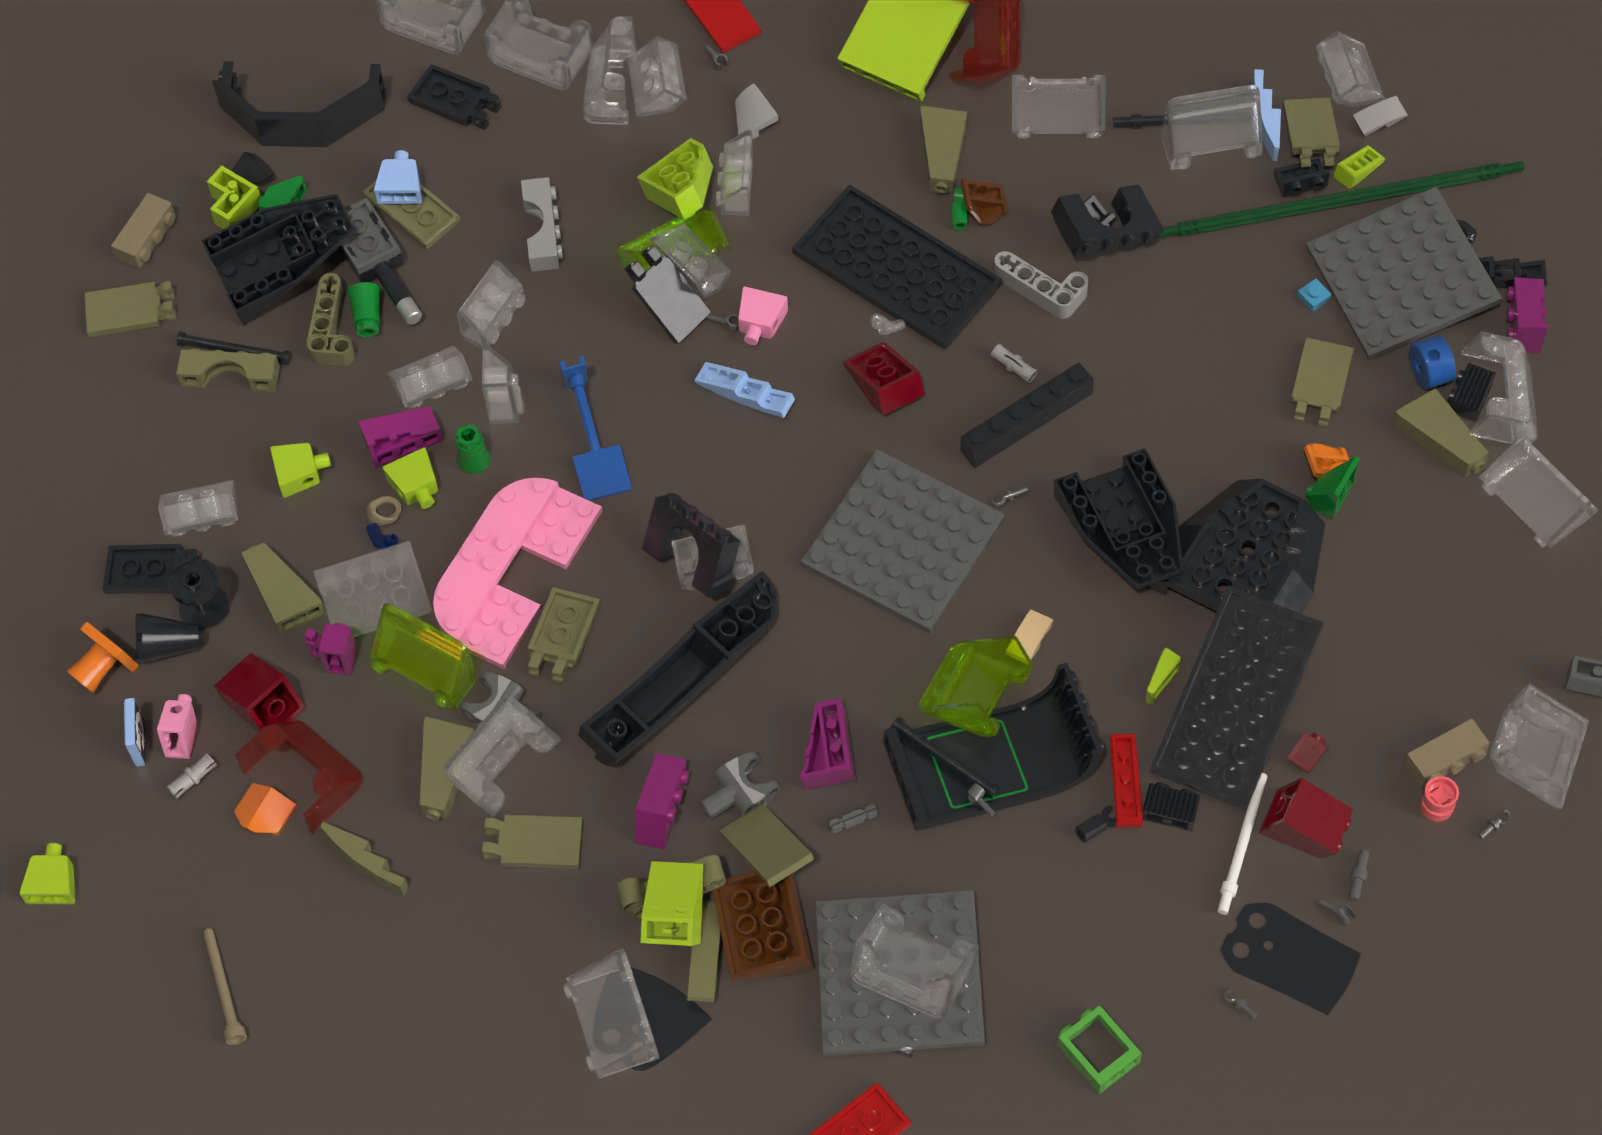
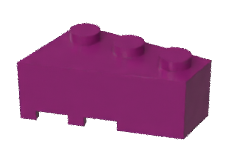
M1514 277L1512 287L1508 286L1507 301H1511V307L1507 308L1506 319L1511 322V327L1507 329L1506 340L1511 342V352L1540 354L1548 330V323H1544V316L1547 315V310L1544 308V279Z
M430 406L358 421L365 447L375 469L424 447L428 448L443 442L440 427Z
M841 698L815 703L809 732L810 739L808 748L805 751L806 758L803 771L801 770L800 775L806 790L856 780L847 713Z
M656 753L635 809L636 844L665 850L671 826L675 819L677 805L680 804L682 799V787L687 785L689 779V770H686V759Z

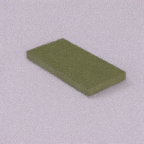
M376 181L362 192L364 198H367L370 203L425 249H429L461 221L460 216L421 183L422 204H377L374 192Z
M764 804L720 830L722 837L769 887L814 860L812 853Z

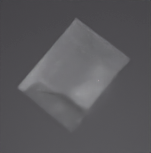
M1528 683L1503 712L1489 757L1497 773L1557 810H1561L1589 720Z

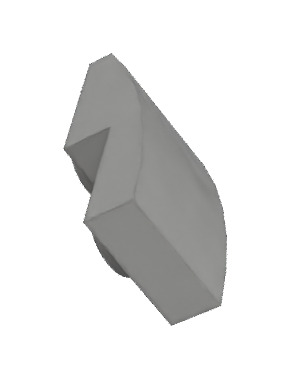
M1394 96L1375 103L1353 116L1366 137L1385 125L1387 128L1408 115L1398 97Z

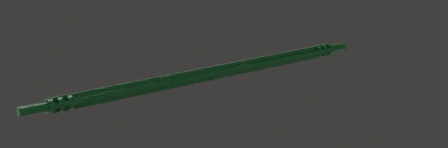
M1519 161L1503 165L1500 163L1179 222L1176 226L1163 228L1158 238L1174 235L1182 237L1423 192L1436 186L1439 189L1502 177V174L1523 171L1524 163Z

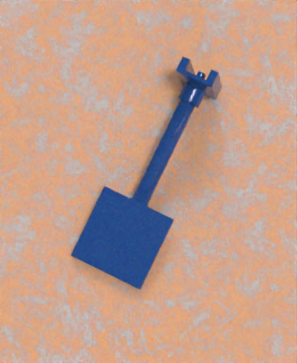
M584 356L579 357V364L566 367L565 361H561L560 367L564 388L571 387V390L575 393L591 450L588 453L572 456L583 498L593 501L632 491L620 444L603 449L600 448L584 391L585 383H588Z

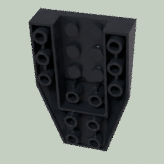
M338 194L264 208L201 241L210 260L218 271L236 315L242 324L246 325L303 281L349 239L356 230Z
M1146 448L1124 455L1122 468L1081 481L1078 473L1075 472L1054 480V497L1082 539L1136 590L1183 574L1176 504Z

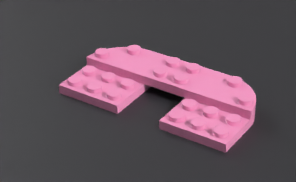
M545 478L522 479L500 490L485 509L436 587L433 600L434 612L439 628L445 638L456 647L504 669L541 611V605L497 585L519 549L567 569L601 515L602 506L559 487L558 482Z

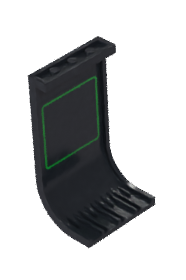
M1068 663L1057 665L1051 683L1038 694L1022 702L913 729L991 784L1000 786L993 799L988 798L986 792L982 797L994 811L1048 798L1074 787L1095 771L1104 753L1103 742L1100 738H1097L1094 731L1095 723L1091 715L1088 716L1086 711L1085 697L1078 691L1076 674L1070 670ZM895 727L885 729L882 741L915 831L987 813L981 806L970 803L968 799V790L972 787L973 783L901 733H897Z

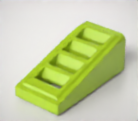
M1367 145L1338 163L1334 178L1348 189H1351L1385 161V158Z
M1164 648L1147 688L1146 703L1149 705L1155 701L1180 670L1181 657L1168 648Z

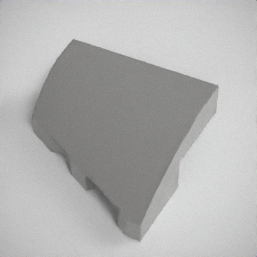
M755 83L747 87L735 100L740 145L758 137L759 130L778 121V114Z

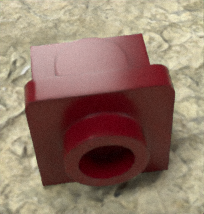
M1304 732L1287 758L1310 773L1323 753L1328 751L1329 747L1324 745L1327 740L1315 732L1312 735Z

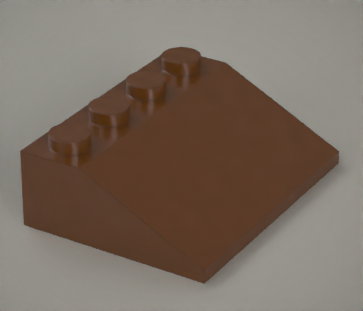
M755 871L726 878V883L723 886L713 890L732 982L790 976L814 969L794 872L769 887Z

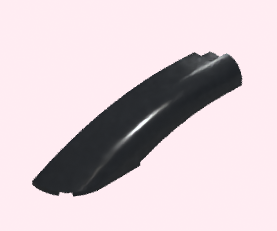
M763 571L693 624L692 628L650 669L580 726L578 736L596 752V760L606 766H613L700 695L768 629L776 614L777 595L772 582Z

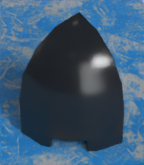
M244 152L232 168L235 174L254 184L261 183L273 175L272 169L257 154Z

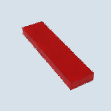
M1110 734L1116 828L1142 827L1143 818L1136 734Z

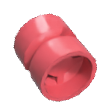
M1436 776L1428 781L1420 802L1421 812L1426 818L1440 822L1452 815L1459 796V789L1456 783L1444 776Z

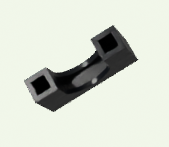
M1140 185L1120 187L1111 202L1123 224L1122 227H1109L1095 220L1089 213L1080 194L1058 197L1051 213L1074 256L1091 255L1104 251L1110 252L1122 248L1130 249L1141 245L1149 246L1158 240L1163 226Z
M668 493L667 495L655 497L642 550L657 561L674 558L678 551L684 529H687L694 537L698 547V563L692 586L707 597L726 593L741 541L733 536L729 530L723 529L716 524L712 518L706 517L699 512L695 506L683 501L679 495Z

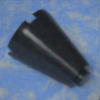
M144 613L136 614L137 663H145L198 650V644H203V629H198V624Z

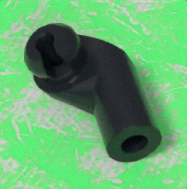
M1456 219L1469 243H1473L1475 235L1477 236L1476 229L1468 222Z

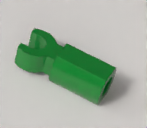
M954 188V203H952V228L954 230L967 229V209L962 188Z

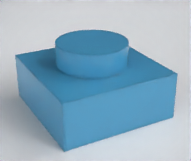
M1314 279L1297 292V296L1312 312L1331 300L1332 296L1317 279Z

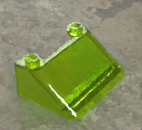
M389 603L383 605L369 657L372 669L383 674L391 668L435 693L433 700L437 705L442 708L449 707L455 711L477 679L469 649L459 640Z
M1017 636L961 641L949 650L921 698L918 707L926 715L979 736H996L1000 724L996 718L989 717L1008 683L1021 684L1025 682L1034 665Z

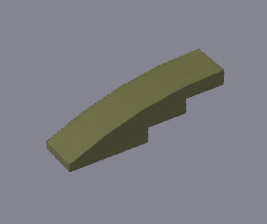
M322 822L320 827L324 837L342 857L358 871L379 885L403 897L408 890L406 879L389 872L390 867L387 859L373 854L368 840Z
M702 901L701 944L692 946L688 1001L714 1002L722 937L715 902Z

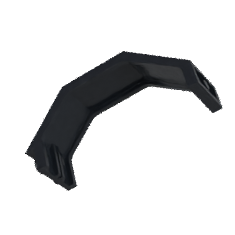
M224 61L223 69L218 74V80H212L220 108L262 146L328 147L384 111L387 92L380 64H371L369 79L364 85L319 112H262L253 108L240 96L241 86H237L238 77L237 73L233 72V61Z

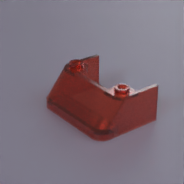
M965 0L968 3H974L975 47L969 48L963 55V69L949 73V78L982 82L1016 70L1021 60L1020 0Z
M292 720L267 725L235 754L241 771L246 775L271 750L278 749L286 743L319 771L312 781V786L320 798L303 814L309 831L314 834L320 828L322 822H326L361 788L363 783L361 773L304 722Z

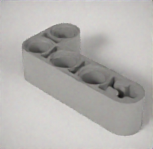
M999 252L995 257L994 274L1002 278L1003 284L1057 318L1065 319L1070 317L1087 297L1088 277L1082 272L1071 273L1060 284L1011 252Z

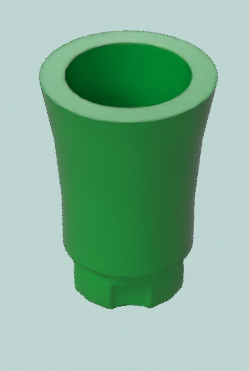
M370 282L357 283L347 289L353 314V325L356 335L361 336V338H371L379 333V299L381 289L377 284Z
M468 424L467 426L460 427L456 433L457 464L466 473H480L490 464V452L486 448L483 436L476 426Z

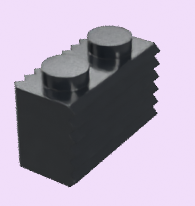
M1468 363L1465 371L1460 369L1455 381L1456 384H1459L1457 390H1451L1447 403L1451 404L1450 407L1457 415L1477 422L1496 373Z
M1157 782L1155 785L1149 783L1142 810V818L1146 821L1192 832L1200 795L1186 788L1181 790L1170 788L1169 785Z

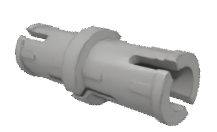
M998 344L993 349L991 357L1005 365L1007 371L1016 373L1027 383H1031L1036 378L1038 371L1022 361L1020 355H1014L1001 344Z
M206 753L190 768L186 767L183 770L184 773L166 787L178 799L179 796L194 784L198 785L200 779L217 767V764Z

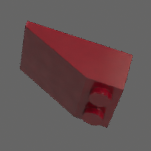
M885 342L843 361L844 367L870 404L882 415L891 413L895 409L925 395L919 370Z

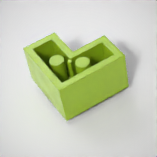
M221 165L207 181L212 198L217 200L210 208L214 223L218 227L225 229L252 215L258 209V201L261 196L258 187Z

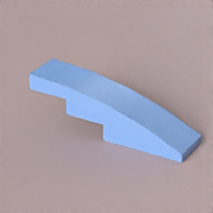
M1254 69L1252 88L1256 122L1272 161H1277L1280 148L1281 109H1272V89H1263L1264 70Z
M705 362L694 380L696 384L718 395L782 418L786 416L795 400L792 393L772 389L769 382L749 378L745 371Z

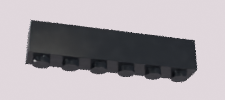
M1079 362L962 435L960 441L961 453L974 468L978 467L1092 395L1093 377Z

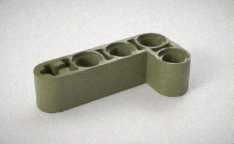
M327 273L320 278L307 338V348L311 360L316 364L348 366L355 360V352L350 338L344 335H336L344 290L340 277L335 273Z
M710 855L691 862L703 864L702 894L717 889L726 883L719 856ZM627 878L616 885L622 909L633 918L641 919L648 881L642 882L638 878Z

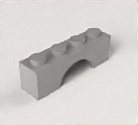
M549 177L521 180L525 213L534 215L543 222L539 232L527 239L531 272L558 269L559 259H563L561 244L557 245L556 240L561 239L559 225H555L554 221L559 219L557 205L553 206L552 200H557L555 186H550Z

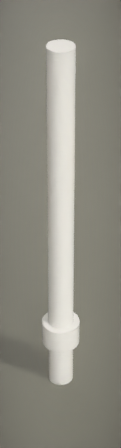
M1264 773L1261 775L1247 808L1226 881H1223L1220 890L1222 896L1217 912L1222 915L1228 914L1231 900L1237 893L1238 885L1236 883L1268 777Z

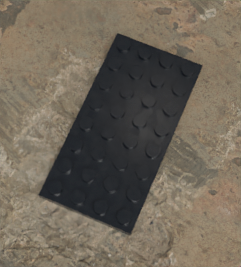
M850 184L792 247L793 254L943 349L948 347L1002 284V278Z
M1228 585L1152 763L1150 772L1247 811L1322 632L1324 622Z

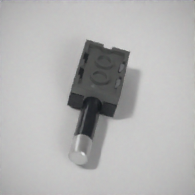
M365 198L350 206L351 210L347 214L356 232L338 249L360 283L377 278L405 322L409 325L415 324L421 319L422 313L393 270L404 264L400 247L369 200Z

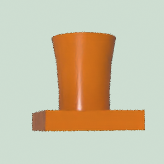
M86 622L80 630L92 639L95 644L67 672L94 694L100 682L116 661L120 662L132 673L139 665L121 648Z

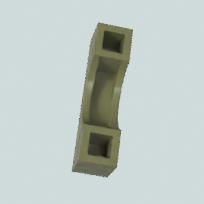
M196 348L190 350L181 349L176 375L181 387L205 388L211 379L220 374L236 373L247 379L252 391L276 392L280 365L277 356L270 353L253 354L244 351L236 353L224 352L222 350L202 351Z

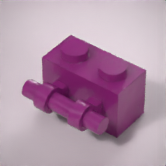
M342 623L325 624L322 637L315 630L307 629L304 640L308 646V651L314 659H322L326 673L351 676L358 650L351 628Z

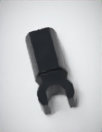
M1112 805L1106 806L1101 815L1096 814L1076 826V835L1083 843L1102 833L1107 827L1116 826V819L1108 816L1112 812Z

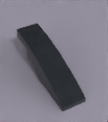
M1493 256L1479 258L1496 289L1512 287L1514 277L1544 279V285H1547L1545 260L1520 263L1519 258L1495 261Z

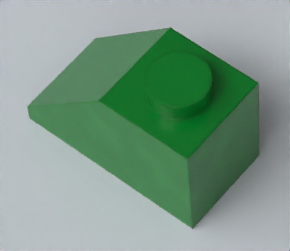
M299 175L268 187L265 194L259 198V210L302 201L307 192L304 177Z

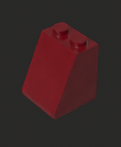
M251 652L213 686L223 701L267 741L276 736L306 708L285 675Z
M1300 778L1277 789L1259 833L1323 859L1335 855L1342 846L1341 838L1351 824L1350 817L1353 809L1304 778Z

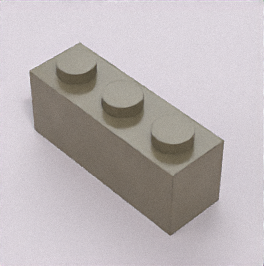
M150 193L146 194L111 245L117 260L138 269L142 267L144 262L149 260L155 246L162 241L168 227L172 226L175 222L176 213L172 202Z
M1471 718L1407 753L1404 765L1422 789L1426 787L1430 779L1436 776H1446L1450 773L1452 775L1457 774L1471 761L1476 763L1482 760L1487 755L1486 752L1490 742Z

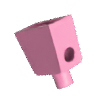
M743 287L738 321L739 331L746 333L744 341L747 344L757 345L760 337L773 338L788 312L787 296Z
M180 694L177 696V700L165 702L157 732L164 755L167 758L190 759L197 720L192 705V698L189 695Z

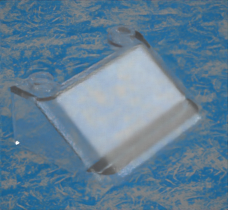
M1247 85L1178 96L1169 100L1166 104L1162 140L1170 170L1188 168L1191 165V156L1243 148L1247 158L1262 155L1263 135L1259 88L1255 85Z

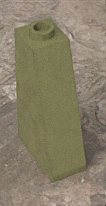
M921 106L920 124L930 191L940 194H953L967 127V112Z
M1436 389L1395 411L1392 424L1397 429L1466 477L1473 472L1474 474L1479 473L1485 468L1489 452Z
M265 543L250 546L246 551L241 552L245 564L280 634L326 614L321 599Z
M425 716L420 807L423 815L428 819L447 821L477 738L474 728Z

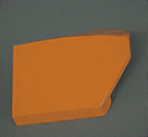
M1315 443L1307 444L1304 447L1313 475L1317 479L1319 476L1349 460L1345 448L1342 447L1337 449Z
M252 783L234 812L242 827L254 833L279 835L297 805L272 787Z

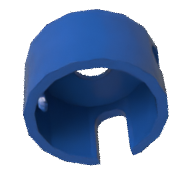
M1436 335L1410 345L1409 360L1411 368L1421 387L1430 389L1455 380L1456 365L1454 357L1443 336Z

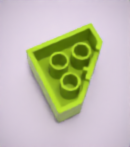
M690 138L637 176V179L649 201L686 220L703 207L713 165L704 144Z

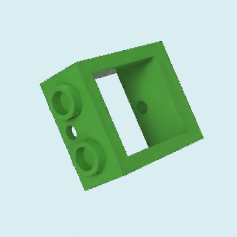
M1099 1005L1094 1010L1091 1008L1086 1010L1080 1016V1021L1075 1025L1069 1024L1059 1032L1057 1045L1098 1094L1102 1093L1141 1062L1142 1056L1140 1050ZM1097 1020L1126 1051V1053L1100 1073L1093 1068L1071 1042V1040Z

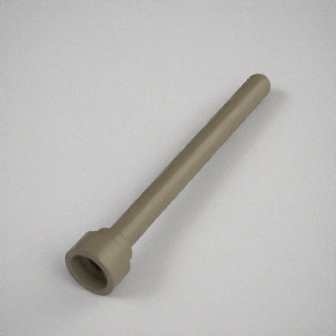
M206 928L203 935L227 1023L224 1031L225 1041L228 1045H236L247 1039L245 1027L240 1022H237L214 931L211 928Z

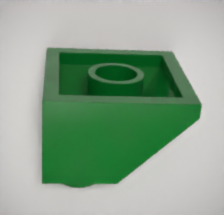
M1355 456L1319 476L1315 485L1312 483L1309 485L1305 497L1308 498L1307 502L1315 512L1331 520L1334 519L1355 482L1360 457Z

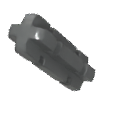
M874 803L864 805L863 809L859 807L841 814L840 818L836 816L829 819L828 826L831 832L835 834L843 831L842 828L844 827L848 829L865 822L866 818L870 820L877 817L878 811Z

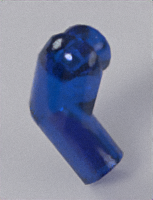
M376 523L366 527L374 547L387 551L394 550L397 547L399 540L395 534L391 536L390 534H387V536L382 535Z

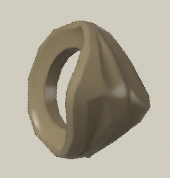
M391 496L377 498L371 501L367 507L369 522L374 527L391 524L401 514L400 502ZM387 503L393 505L396 511L390 517H383L376 513V509L380 505Z

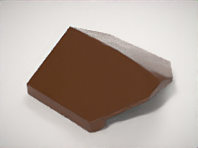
M962 179L960 181L966 209L979 224L983 226L991 225L1008 213L1003 185Z

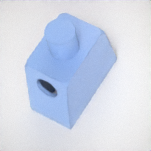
M398 150L395 152L394 159L382 161L374 187L377 204H422L416 160L408 159V152Z

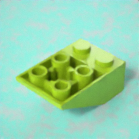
M651 861L641 917V943L683 946L701 944L703 864Z

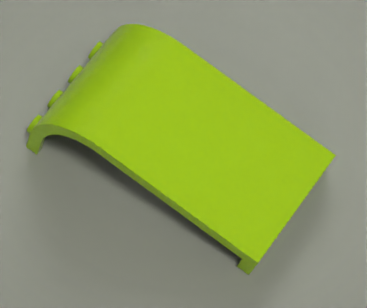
M868 0L837 58L841 68L922 103L926 95L924 89L971 0Z

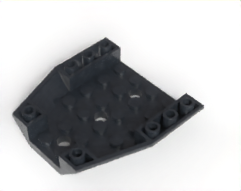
M1264 479L1237 480L1178 527L1183 574L1148 586L1164 595L1171 588L1218 611L1225 592L1219 590L1217 586L1221 583H1227L1231 587L1302 614L1314 592L1325 523L1306 500ZM1275 507L1278 513L1270 515L1265 511V508ZM1243 545H1251L1255 551L1246 553L1241 547Z

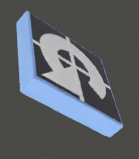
M125 699V746L136 767L145 766V719L135 699Z

